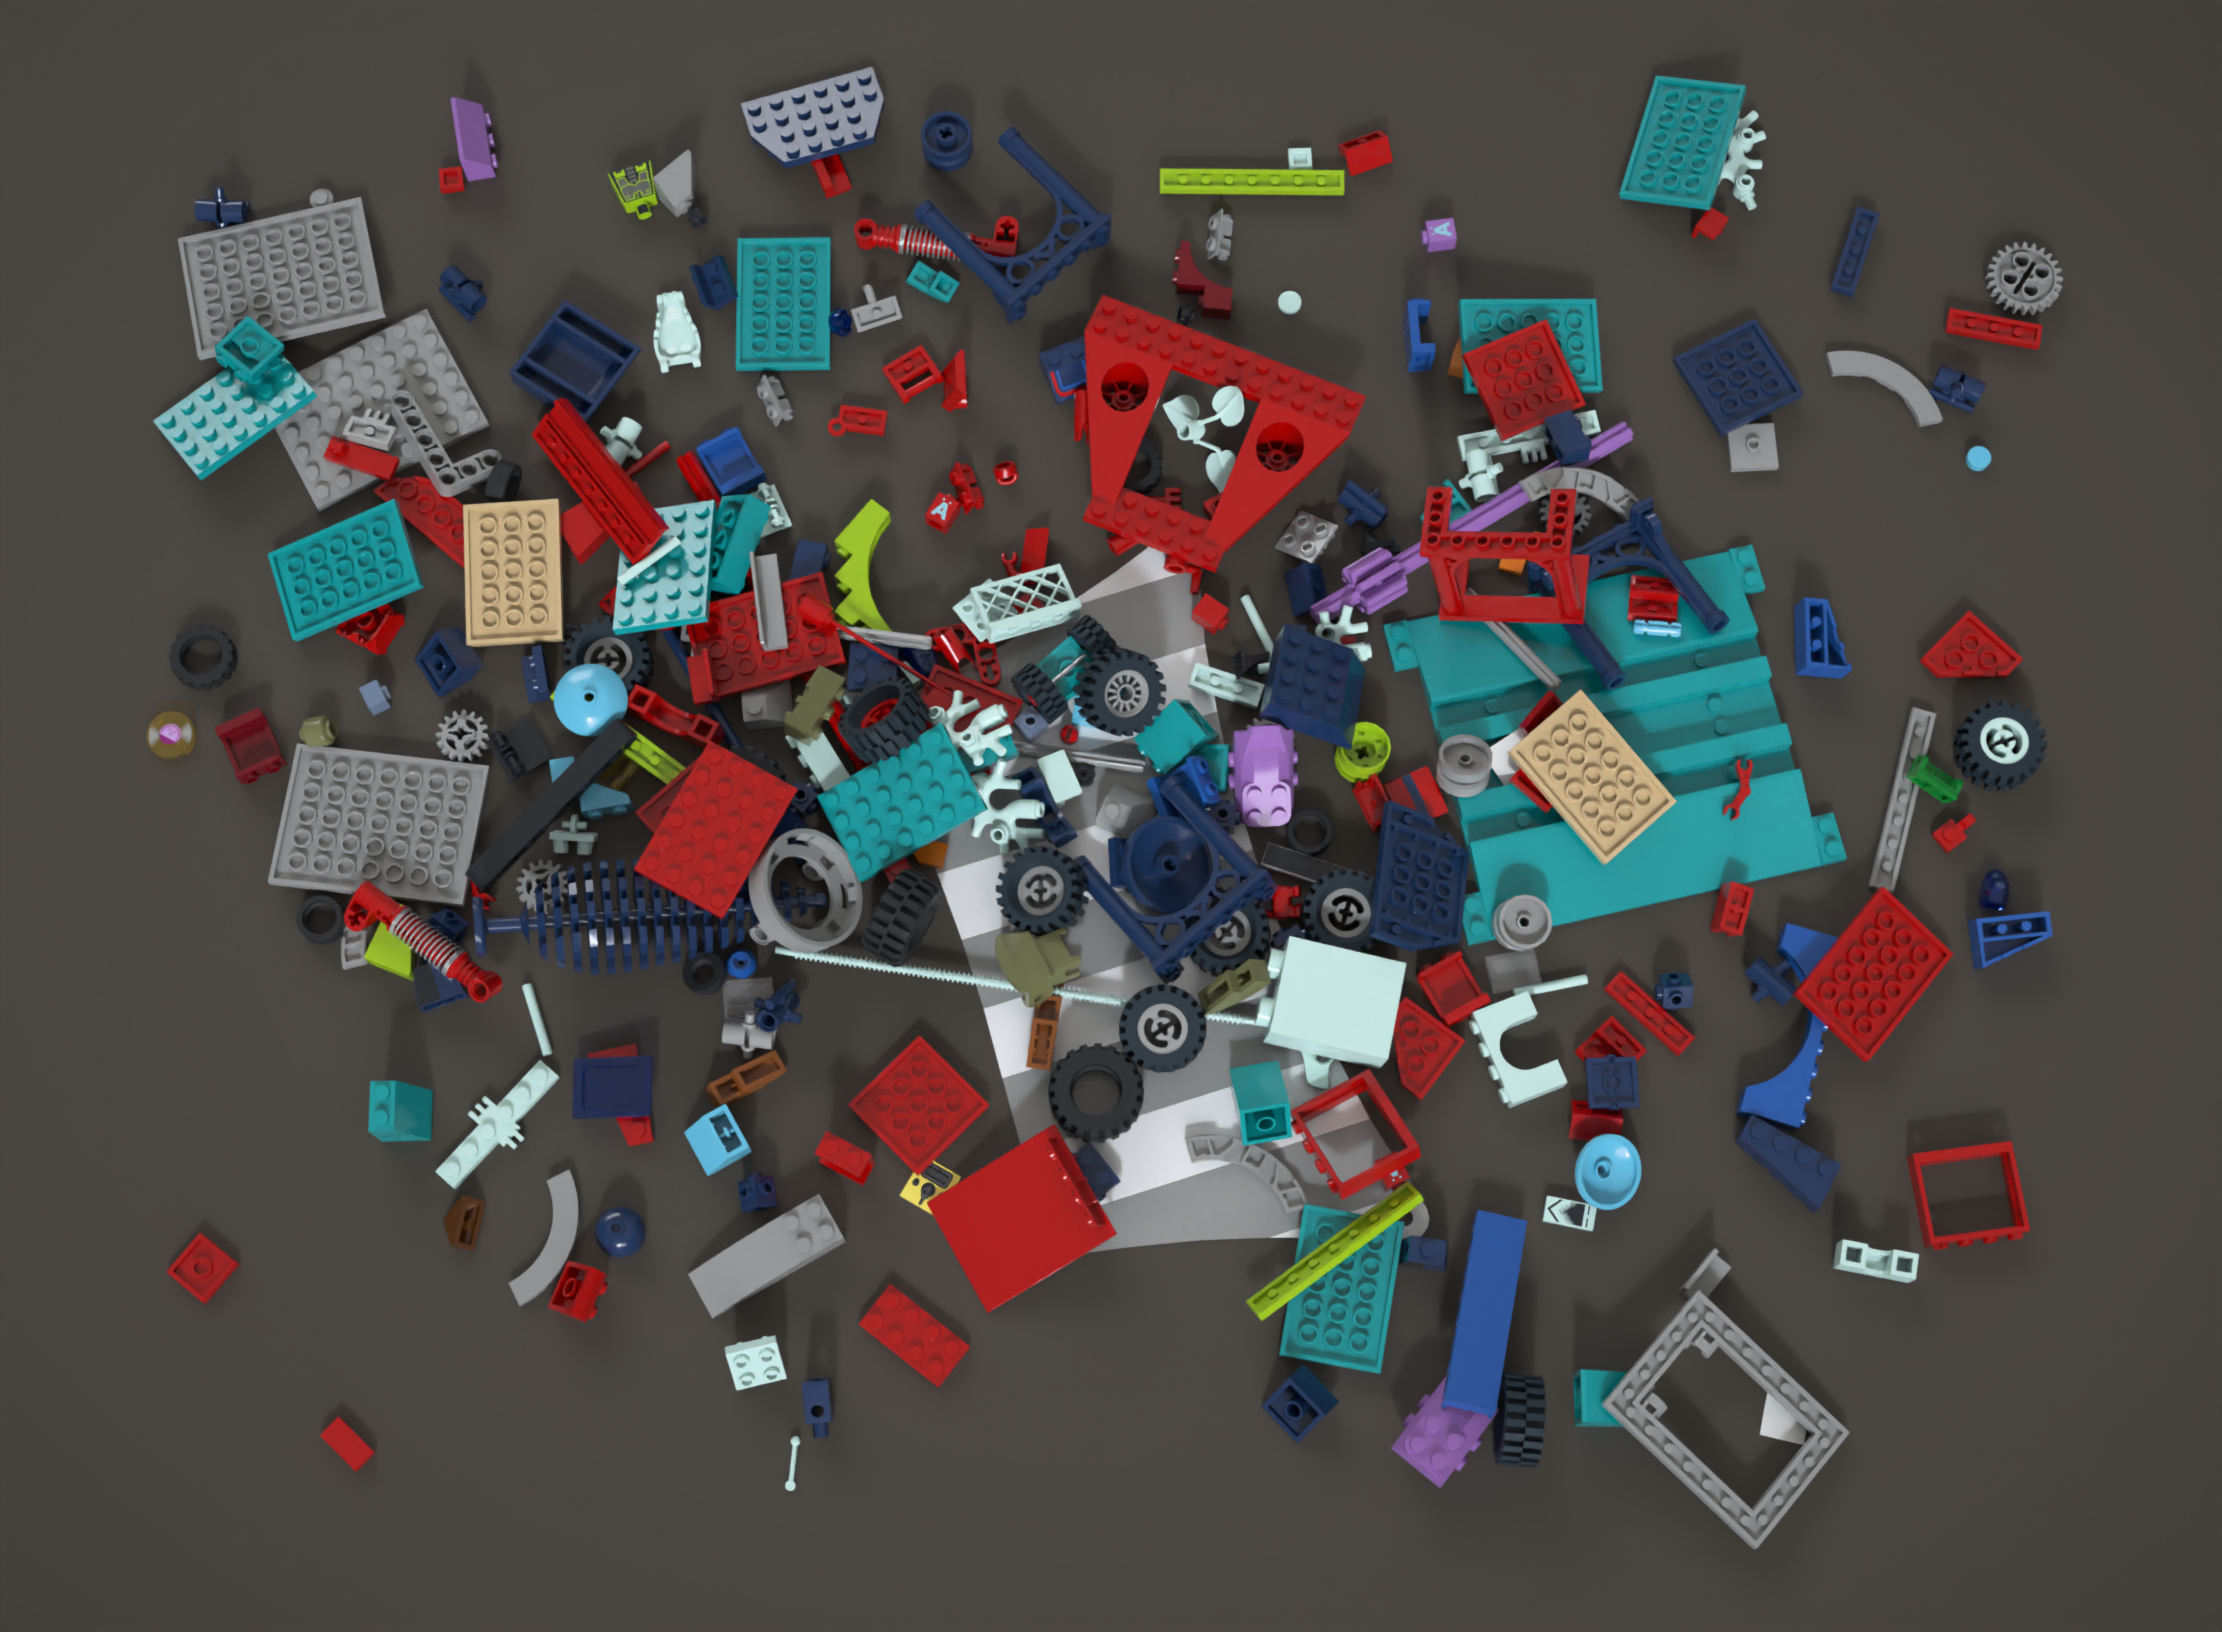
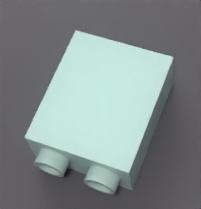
M1289 936L1282 950L1270 949L1266 966L1270 978L1276 980L1272 998L1261 995L1254 1022L1255 1025L1266 1027L1263 1042L1380 1069L1389 1057L1406 963Z

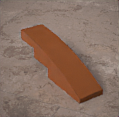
M1065 982L1058 984L1056 986H1058L1059 989H1061V987H1063L1064 989ZM1052 995V997L1047 998L1046 1001L1035 1007L1026 1067L1051 1071L1062 997Z

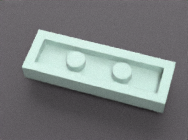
M1197 662L1188 684L1190 688L1254 709L1258 707L1265 684L1243 677L1237 680L1234 674Z

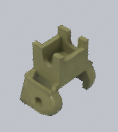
M1065 927L1036 938L1035 934L1025 931L999 934L995 939V953L999 966L1010 984L1017 991L1025 994L1022 996V1001L1027 1008L1036 1007L1046 1001L1047 998L1052 997L1053 986L1080 976L1079 968L1069 971L1081 965V957L1077 955L1071 958L1064 940L1062 941L1067 935Z

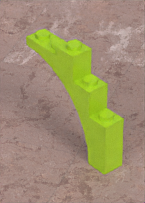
M873 499L865 505L835 539L838 555L845 560L849 558L835 574L836 587L844 595L848 593L849 595L837 607L834 613L836 621L843 626L859 628L861 626V628L893 632L878 613L869 587L873 552L880 536L891 522L890 512Z

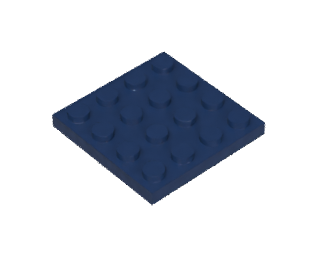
M1756 319L1684 352L1673 359L1677 370L1720 437L1803 396V391Z

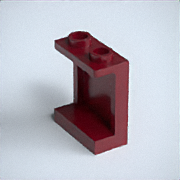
M259 707L214 727L235 770V777L241 784L254 783L260 776L267 773H276L281 770L282 766L287 765L268 719Z

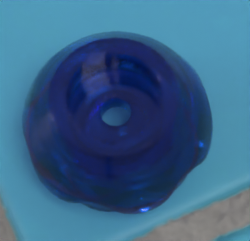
M840 307L834 309L828 318L830 330L837 336L846 337L847 334L852 332L850 327L852 318L847 314V309H840Z

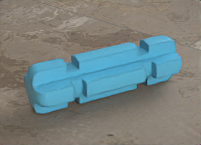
M1638 619L1634 621L1633 627L1635 634L1647 632V635L1667 636V634H1670L1672 637H1679L1682 630L1681 623L1671 622V624H1668V622L1651 620H1648V623H1646L1645 620Z

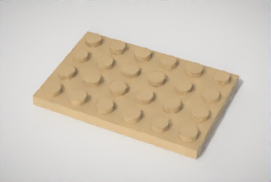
M545 499L463 505L466 645L480 647L564 641L560 500Z
M1581 689L1507 752L1603 865L1607 864L1677 802Z

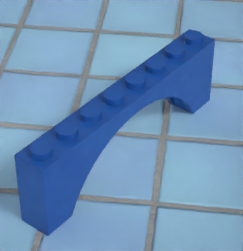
M1786 923L1781 930L1776 952L1791 965L1800 983H1802L1838 937ZM1808 1008L1805 1036L1794 1060L1776 1077L1744 1088L1741 1092L1736 1115L1745 1118L1753 1115L1770 1125L1790 1131H1796L1800 1126L1804 1125L1807 1112L1804 1111L1805 1102L1810 1101L1813 1088L1809 1087L1811 1078L1815 1079L1818 1071V1064H1815L1816 1057L1821 1055L1824 1046L1821 1036L1822 1032H1826L1828 1028Z

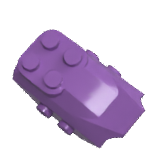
M1281 724L1256 725L1251 726L1248 730L1234 731L1232 752H1228V765L1232 767V774L1228 775L1229 789H1233L1235 811H1240L1239 822L1250 827L1280 826L1289 822L1290 818L1294 815V785H1298L1297 771H1293V763L1298 762L1297 749H1293V729L1283 728Z
M1446 1377L1431 1396L1425 1394L1417 1404L1420 1410L1416 1415L1410 1413L1402 1424L1405 1427L1404 1431L1391 1447L1392 1450L1439 1488L1442 1487L1455 1469L1460 1471L1468 1461L1465 1455L1469 1450L1474 1452L1483 1441L1480 1435L1499 1412L1497 1407L1493 1417L1488 1418L1487 1415L1450 1406L1446 1408L1441 1407Z

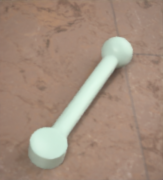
M794 1436L790 1440L792 1454L789 1481L785 1484L786 1489L789 1491H793L796 1488L794 1473L797 1446L801 1442L798 1436Z

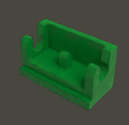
M1917 755L1905 777L1943 804L1956 801L1964 781L1953 779L1930 763L1928 756Z

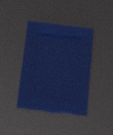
M653 1056L574 1059L573 1119L651 1116Z

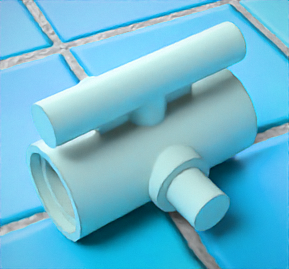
M623 417L615 429L611 430L604 426L600 431V434L606 437L607 444L605 447L620 466H622L627 456H632L636 460H639L642 456V452L634 444L642 427L627 417Z
M1474 450L1467 453L1465 458L1469 474L1459 480V485L1462 489L1471 487L1476 502L1489 501L1499 495L1496 476L1503 471V466L1501 463L1493 465L1492 458L1488 456L1486 450Z

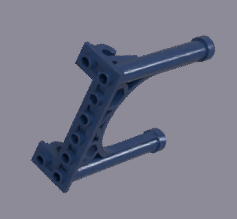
M1015 127L1008 128L999 138L998 144L1048 191L1056 205L1057 215L1055 224L1050 234L1039 246L1019 256L996 257L978 248L930 200L920 204L913 214V217L920 224H924L994 292L995 300L1005 309V316L1009 324L1015 320H1021L1027 312V300L1032 295L1037 296L1049 280L1054 281L1066 265L1068 267L1071 266L1082 251L1086 252L1090 248L1095 250L1099 246L1103 247L1108 243L1111 238L1112 217L1109 213L1105 214L1103 212L1101 214L1021 137V133ZM1062 203L1074 214L1063 215ZM1073 222L1079 226V230L1071 236H1065L1060 231L1062 224ZM1056 237L1063 244H1067L1058 253L1054 250L1057 245ZM1032 260L1035 263L1042 260L1047 261L1035 272V264ZM1024 265L1030 269V273L1023 279H1015L1011 275L1014 266ZM994 266L1007 267L1006 277Z
M1651 497L1639 500L1630 507L1629 521L1617 524L1609 532L1597 535L1587 544L1577 546L1571 550V555L1590 556L1591 566L1589 567L1588 586L1598 576L1611 569L1628 565L1646 566L1666 576L1710 634L1721 631L1730 621L1723 610H1719L1661 534V531H1663L1661 522L1653 512L1654 506ZM1630 543L1637 544L1640 548L1636 555H1626L1620 549ZM1645 548H1648L1655 559L1644 556ZM1615 549L1616 558H1614V555L1604 556V554ZM1530 561L1528 563L1527 576L1528 590L1537 591L1541 597H1556L1550 573L1540 565ZM1585 619L1584 624L1561 623L1601 677V683L1606 690H1614L1624 683L1627 675Z
M1178 775L1171 776L1164 781L1160 787V793L1209 844L1213 855V870L1210 880L1194 902L1170 915L1159 917L1142 915L1134 911L1110 887V884L1085 855L1074 859L1081 866L1079 870L1085 872L1087 879L1083 880V882L1089 884L1090 891L1088 893L1152 964V969L1165 985L1176 981L1180 977L1184 968L1179 961L1190 956L1194 948L1199 943L1207 941L1213 935V931L1220 925L1228 923L1236 911L1245 908L1250 903L1251 898L1255 897L1260 904L1263 901L1269 900L1274 895L1275 890L1278 889L1265 868L1262 870L1186 789L1185 783ZM1221 856L1234 870H1221ZM1226 877L1235 878V885L1226 893L1217 891L1220 879ZM1213 894L1221 901L1209 911L1210 904L1213 901L1211 898ZM1186 918L1188 921L1200 919L1189 929L1183 921ZM1143 924L1157 926L1156 937ZM1178 924L1181 926L1180 933L1172 940L1163 939V932L1167 925Z

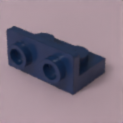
M717 255L703 266L694 264L690 266L692 280L697 287L700 302L704 307L719 311L739 297L724 256Z
M541 645L531 647L533 655L522 657L529 703L551 700L550 696L552 695L546 654Z

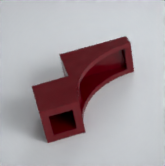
M1181 241L1180 249L1175 250L1174 263H1179L1178 271H1173L1172 284L1177 285L1176 293L1199 295L1198 308H1203L1202 317L1230 320L1233 288L1220 286L1207 279L1198 270L1192 259L1190 242Z

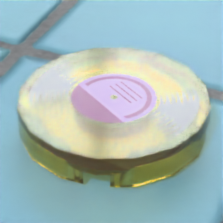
M176 711L164 712L150 722L146 731V741L149 748L161 758L167 760L177 757L181 758L187 755L195 744V726L182 713Z

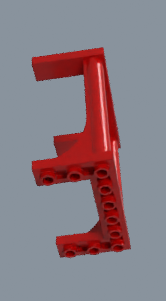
M1427 487L1419 553L1421 557L1428 558L1440 599L1439 620L1584 624L1590 556L1571 555L1577 500L1576 489H1551L1547 533L1449 531L1453 489L1452 487ZM1471 558L1525 559L1534 562L1546 569L1552 576L1556 597L1466 595Z

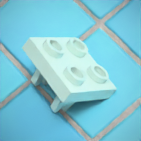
M775 1335L763 1336L761 1339L744 1343L738 1342L736 1345L725 1347L726 1357L736 1390L787 1379Z

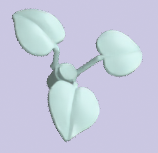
M1236 386L1224 387L1215 394L1212 406L1217 414L1204 420L1197 419L1200 413L1199 405L1191 395H1181L1163 404V408L1177 429L1178 437L1181 440H1193L1194 444H1200L1216 451L1209 455L1206 461V471L1219 493L1226 486L1236 457L1231 450L1221 452L1219 447L1202 441L1200 438L1205 434L1204 424L1221 418L1224 425L1235 426L1241 421L1244 414V401L1242 392Z

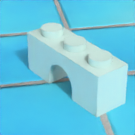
M1843 1239L1836 1243L1833 1268L1910 1283L1916 1279L1919 1254L1895 1249L1891 1251L1869 1248L1868 1244Z

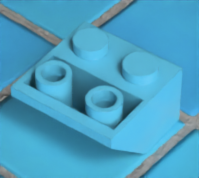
M726 1104L702 1116L684 1132L707 1176L752 1153Z

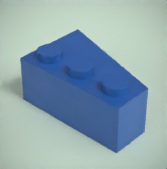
M1804 597L1794 606L1796 675L1842 679L1852 671L1851 664L1847 662L1843 651L1845 649L1844 644L1839 640L1836 631L1838 627L1828 599Z
M2050 911L1979 918L1968 921L1974 970L1989 966L1996 961L2053 936Z

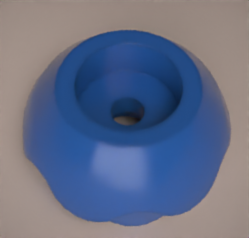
M744 948L732 951L726 960L728 973L738 979H746L756 971L757 962L755 955Z

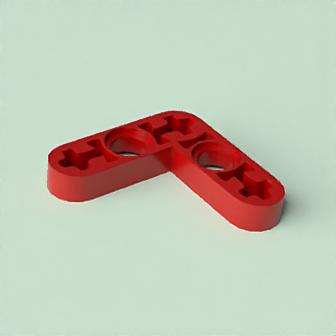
M965 623L950 625L954 632L961 631L964 633L965 637L961 641L964 647H974L982 684L992 688L998 686L1002 680L995 642L989 643L988 639H985L986 642H980ZM944 627L931 629L924 636L932 638ZM933 644L931 649L927 650L931 653L942 652L938 645L933 646ZM984 648L991 649L993 655L988 659H983L979 655L980 651ZM991 665L992 673L995 675L994 680H989L986 677L988 676L986 666Z

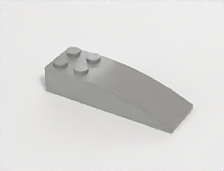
M818 1194L731 1245L688 1275L713 1319L846 1241L821 1196Z

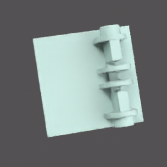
M759 484L758 491L750 495L771 506L768 514L769 519L761 533V538L788 528L792 524L775 485Z
M989 578L982 585L991 583L993 581ZM987 592L978 594L981 600L988 603L991 602L994 596ZM970 593L956 604L953 610L976 638L983 642L987 639V630ZM997 597L993 605L1005 610L1009 602ZM1012 605L1009 612L1017 615L1018 611ZM991 610L987 615L990 622L1000 620L1002 617L1001 614Z

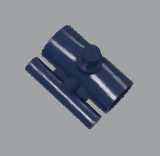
M224 187L214 188L215 196H213V199L196 200L195 216L197 221L215 222L218 229L226 228L230 224L229 222L245 223L247 211L251 209L250 202H245V200H227V196L224 194Z
M452 265L441 274L440 281L443 284L438 290L468 322H471L476 317L474 313L481 310L487 302V297L480 291L483 288V283L481 280H470L456 265Z
M1941 365L1934 379L1933 386L1943 391L1931 387L1929 393L1937 400L1972 413L1975 405L1965 401V399L1977 404L1986 383L1966 375L1964 371H1956Z
M1350 479L1337 500L1349 510V515L1345 518V522L1351 526L1355 521L1361 519L1373 530H1376L1388 515V508L1377 500L1381 495L1380 491L1374 488L1369 493Z
M1759 956L1744 973L1757 984L1755 987L1757 990L1751 997L1759 1003L1764 996L1768 997L1770 995L1783 1006L1797 989L1796 986L1785 978V972L1791 965L1783 959L1778 966L1772 967Z
M789 979L769 999L756 998L754 1007L761 1009V1012L756 1017V1022L763 1031L774 1032L784 1021L788 1023L792 1021L798 1024L802 1021L803 1015L795 1012L799 1007L800 999L792 991L796 987L794 979Z

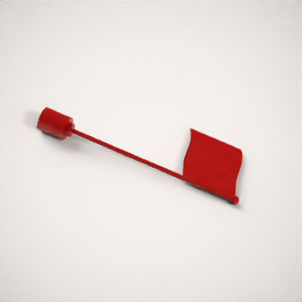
M810 593L804 597L796 614L819 628H822L824 625L828 627L830 623L934 687L935 689L922 697V700L929 709L938 706L942 707L945 712L948 711L953 701V694L835 621L833 619L835 614L832 613L834 608ZM962 700V705L967 704V702ZM977 709L958 719L954 725V731L956 733L965 731L981 711ZM925 722L927 727L924 731H919V734H923L933 728L929 722Z

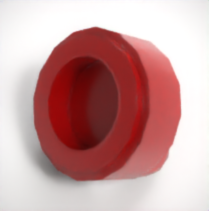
M1013 461L1001 462L993 468L996 481L1000 485H1011L1019 477L1016 464Z

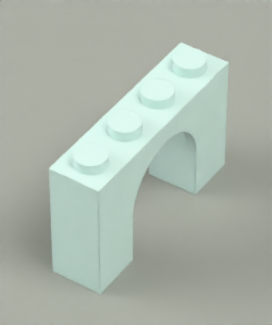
M1528 991L1474 1011L1469 1021L1472 1033L1474 1035L1477 1034L1481 1042L1478 1044L1483 1057L1488 1058L1491 1065L1488 1066L1489 1073L1493 1080L1497 1079L1501 1088L1498 1089L1499 1096L1503 1103L1507 1102L1509 1108L1560 1089L1567 1084L1558 1059L1534 1069L1521 1070L1507 1063L1501 1054V1035L1509 1028L1534 1019L1538 1014Z

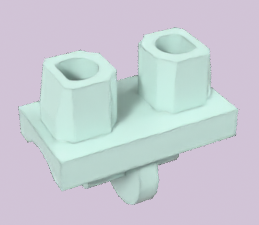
M572 814L571 821H562V828H570V831L554 830L550 832L549 839H553L555 853H569V841H578L577 854L590 855L592 854L594 842L598 840V833L578 832V829H587V822H579V816Z

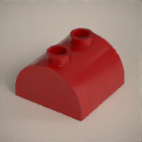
M568 1260L547 1308L587 1323L588 1319H592L597 1312L595 1302L598 1295H603L607 1289L608 1283L605 1281L607 1274L593 1267Z

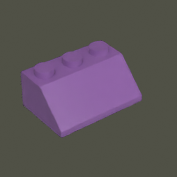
M456 97L450 98L459 159L468 181L496 177L495 168H498L496 154H492L491 147H495L493 133H489L488 128L492 127L490 113H485L482 104Z

